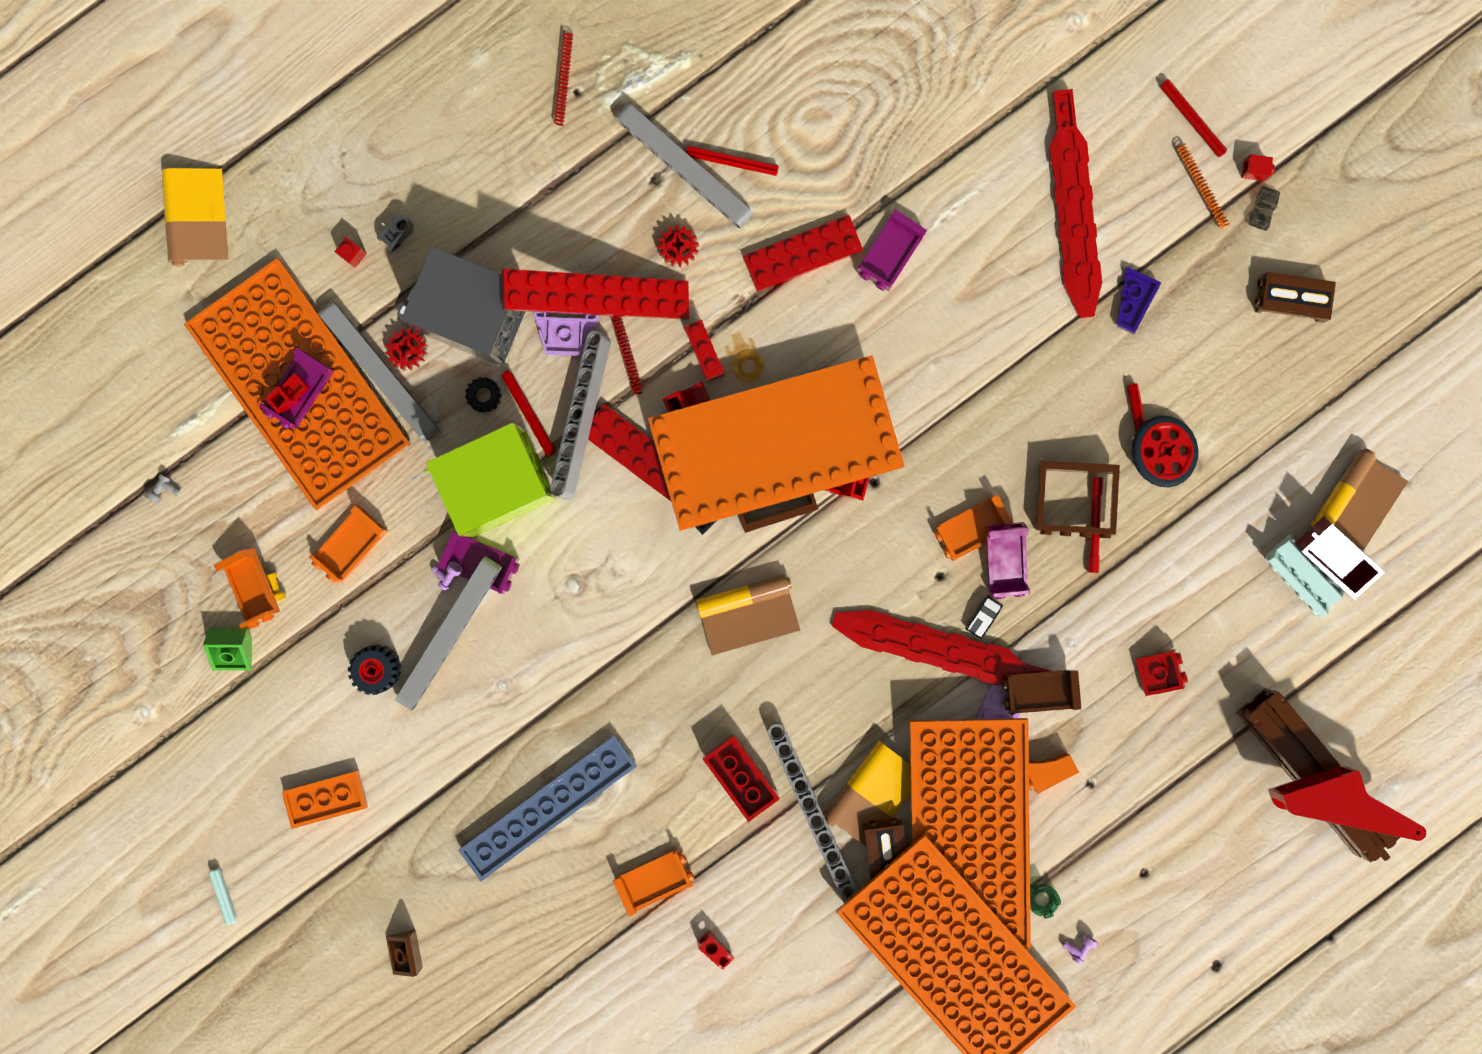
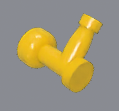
M277 573L267 575L266 577L276 602L286 599L285 593L279 590L276 580L278 577Z

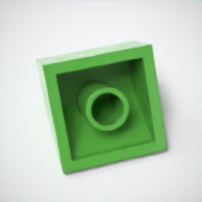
M209 628L203 647L212 670L251 671L252 639L248 628Z

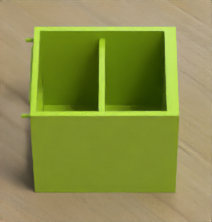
M515 423L506 425L426 462L428 469L424 470V473L430 472L459 536H478L556 500V496L551 493V485L526 431Z

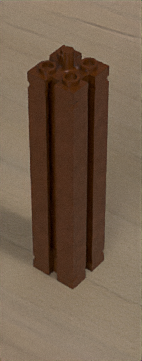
M1264 688L1254 697L1253 701L1246 703L1236 712L1292 781L1341 766L1289 702L1284 700V696L1279 691H1271V689ZM1327 822L1355 856L1362 857L1370 863L1378 860L1380 857L1384 861L1390 859L1391 856L1384 848L1390 849L1394 847L1397 843L1396 841L1401 838Z

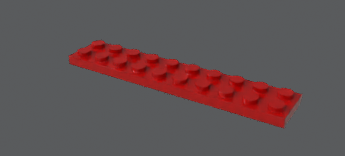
M505 268L501 270L502 310L677 320L690 319L688 281Z

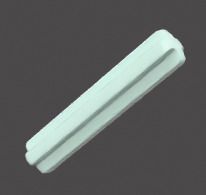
M219 868L211 870L209 877L226 925L233 924L237 921L221 870Z

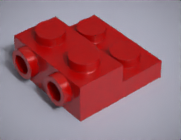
M1176 649L1136 658L1145 696L1184 689L1185 683H1188L1186 672H1182L1180 664H1183L1181 653H1176Z

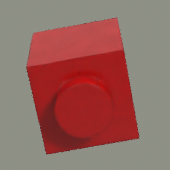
M1250 154L1244 159L1242 178L1259 181L1268 179L1273 175L1275 169L1273 157Z
M347 237L344 238L334 251L354 268L357 267L367 254Z

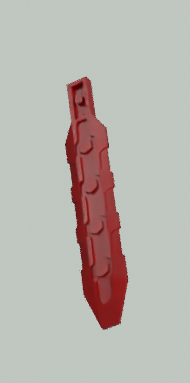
M1073 89L1057 90L1052 93L1056 132L1049 146L1054 173L1055 204H1057L1059 219L1058 235L1063 256V281L1065 290L1078 317L1088 318L1095 316L1102 286L1101 264L1098 261L1096 243L1097 227L1096 223H1094L1092 206L1093 190L1090 185L1088 169V144L1077 128Z
M873 610L835 612L832 623L833 628L860 647L877 652H887L916 663H926L940 667L948 672H958L994 685H1002V680L1005 679L1007 674L1051 671L1021 662L1008 648L970 640L965 636L955 633H945L916 622L913 624Z

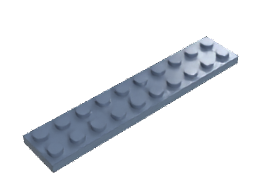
M613 735L458 851L478 879L483 881L636 768L637 765L617 737Z

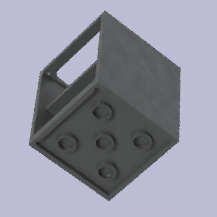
M431 246L401 320L420 334L503 367L526 311L502 310V274Z

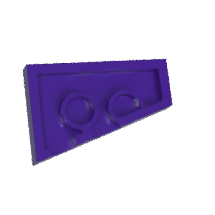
M1126 266L1117 327L1135 334L1162 282Z

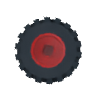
M371 645L353 655L354 658L349 662L351 666L348 667V672L351 675L348 677L349 680H353L351 684L353 687L357 686L359 692L364 691V694L377 695L389 690L397 683V678L401 674L399 672L401 664H398L400 659L398 656H394L395 652L393 650H388L389 647Z

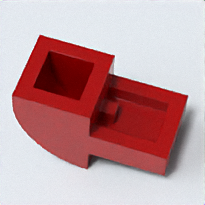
M294 373L282 386H277L265 400L277 413H283L301 401L300 397L310 386L299 373Z

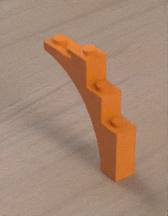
M1064 753L1050 759L1029 761V789L1039 794L1079 773L1071 755Z

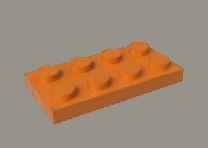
M358 770L282 791L291 829L368 808Z

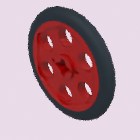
M1164 415L1152 417L1145 421L1134 435L1132 442L1133 463L1140 475L1151 484L1167 488L1178 486L1185 482L1196 468L1199 454L1197 440L1191 429L1181 420ZM1171 429L1176 432L1174 440L1169 437ZM1153 430L1157 431L1159 434V438L1157 441L1153 440L1151 437V433ZM1181 445L1185 446L1186 448V454L1184 456L1179 453V447ZM1146 447L1150 448L1152 452L1149 458L1144 455ZM1169 447H1171V448L1168 449V451L1166 452V455H1160V454H1162V453L1164 452V448H1169ZM1174 462H1176L1179 465V471L1177 473L1172 470V464ZM1156 463L1162 467V471L1159 474L1154 470Z

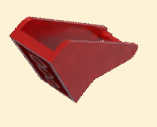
M1344 765L1268 789L1273 804L1293 815L1415 841H1421L1426 837V829L1422 825L1371 797L1366 792L1360 771Z

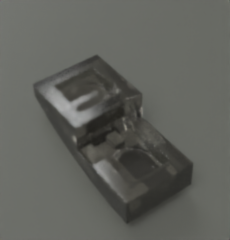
M1265 186L1260 188L1248 225L1267 231L1270 227L1273 211L1277 208L1280 196L1279 191Z

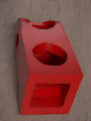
M710 930L697 942L698 949L721 969H724L734 959L733 954L723 946Z

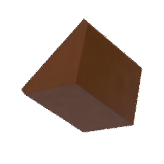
M416 930L386 936L393 975L417 976L422 970L423 965Z

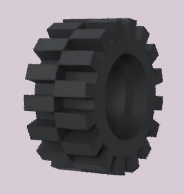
M478 377V379H473L472 383L467 385L469 387L465 390V399H467L468 405L474 410L482 413L492 412V409H496L497 405L501 403V389L493 380L487 377ZM481 388H487L491 393L490 399L486 402H480L476 397L477 391Z

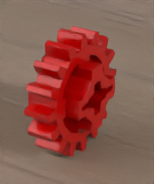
M675 225V230L668 227L669 232H662L664 238L658 239L659 243L662 244L658 246V250L662 251L660 257H666L665 263L671 261L672 267L675 266V263H678L679 268L682 267V263L688 266L689 259L695 260L693 254L699 253L695 249L699 247V242H694L697 240V236H691L692 230L686 231L684 225L682 229ZM681 235L686 236L689 240H684ZM674 236L670 242H667L670 237ZM677 239H679L681 245L679 254L676 248ZM686 251H690L685 257H683ZM672 252L674 255H676V258L670 256L668 253Z
M409 328L407 333L404 329H400V334L394 331L395 337H388L391 343L385 344L389 348L385 354L391 356L388 361L394 362L393 366L396 368L400 366L404 371L406 366L409 370H413V365L419 368L418 362H425L422 356L428 355L424 351L428 345L422 343L425 338L419 337L420 333L417 331L413 333V330ZM413 339L416 340L418 348L414 346ZM407 347L410 348L409 351H406V352L403 351L404 348H407ZM395 351L399 353L400 360L396 357Z

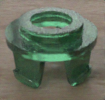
M1047 884L1034 886L1030 890V910L1038 916H1043L1045 919L1053 917V913L1061 905L1059 894L1053 887ZM1044 892L1048 894L1049 902L1047 905L1039 906L1036 903L1035 898L1038 893Z

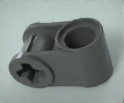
M397 215L379 232L377 239L383 241L389 247L390 252H394L412 233L414 225L404 215ZM406 221V227L400 229V223Z

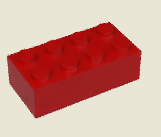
M735 734L703 756V761L748 822L780 800L776 790Z

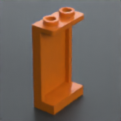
M997 494L935 526L936 531L934 535L938 542L942 541L945 547L943 552L947 559L951 558L952 561H955L986 544L985 526L1013 522Z
M354 505L350 510L352 513L315 554L309 556L312 560L311 564L318 570L322 569L327 573L325 576L333 583L343 582L388 532L361 506Z
M255 548L241 550L214 564L216 572L225 571L245 620V622L239 624L240 628L248 627V629H253L260 626L259 622L270 621L274 619L273 615L280 612Z
M676 848L614 877L613 883L629 917L648 905L687 887H693L692 881L695 879L690 869L687 870L684 864L687 861L683 852L679 853Z

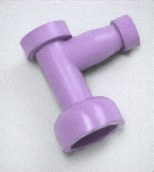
M449 562L446 567L447 574L441 571L437 565L431 569L440 579L438 586L442 590H448L453 577L461 574L463 569L458 563Z
M1084 934L1082 937L1083 945L1080 949L1071 945L1068 941H1065L1062 946L1072 953V959L1081 965L1089 949L1095 948L1098 944L1095 939L1087 934Z

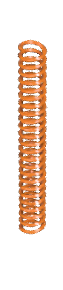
M1186 143L1175 147L1179 155H1181L1180 158L1183 159L1182 162H1185L1184 165H1187L1186 168H1189L1188 172L1192 175L1191 178H1195L1193 181L1196 182L1195 185H1198L1197 188H1200L1199 191L1203 195L1202 198H1206L1205 202L1208 201L1206 205H1209L1208 208H1211L1210 211H1213V218H1216L1215 221H1219L1217 225H1220L1219 228L1230 225V223L1225 224L1228 220L1223 221L1226 219V216L1222 217L1225 213L1220 214L1223 210L1218 211L1221 208L1220 206L1217 207L1219 203L1214 204L1217 200L1212 201L1215 199V196L1210 198L1214 193L1209 194L1212 190L1207 191L1210 188L1206 187L1208 183L1202 185L1206 180L1201 181L1204 177L1199 178L1203 174H1198L1201 170L1196 171L1199 167L1193 168L1197 163L1191 165L1195 160L1189 162L1193 159V157L1188 158L1191 156V153L1186 155L1190 150L1185 151L1188 147L1181 149Z

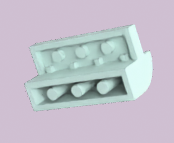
M1290 534L1277 543L1266 554L1264 559L1282 577L1283 581L1296 592L1297 596L1309 606L1310 610L1323 618L1328 615L1329 607L1343 597V589L1295 544L1297 540Z

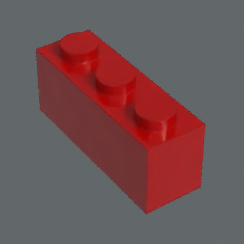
M699 320L685 326L686 335L707 383L725 376L703 321Z

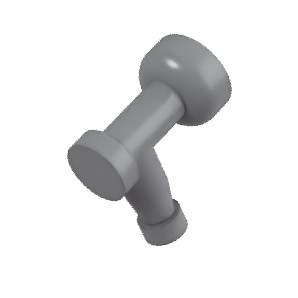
M160 474L158 476L160 479L153 490L147 491L144 497L158 504L161 500L159 494L162 489L173 493L175 496H178L181 490L169 483L171 479Z

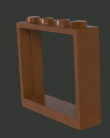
M1040 461L1036 531H1040L1041 535H1052V532H1060V536H1071V533H1079V537L1091 538V534L1099 535V538L1111 539V535H1116L1120 465ZM1046 471L1112 474L1110 527L1044 525Z
M814 494L807 495L808 505L749 524L745 513L739 514L744 532L747 533L818 510Z

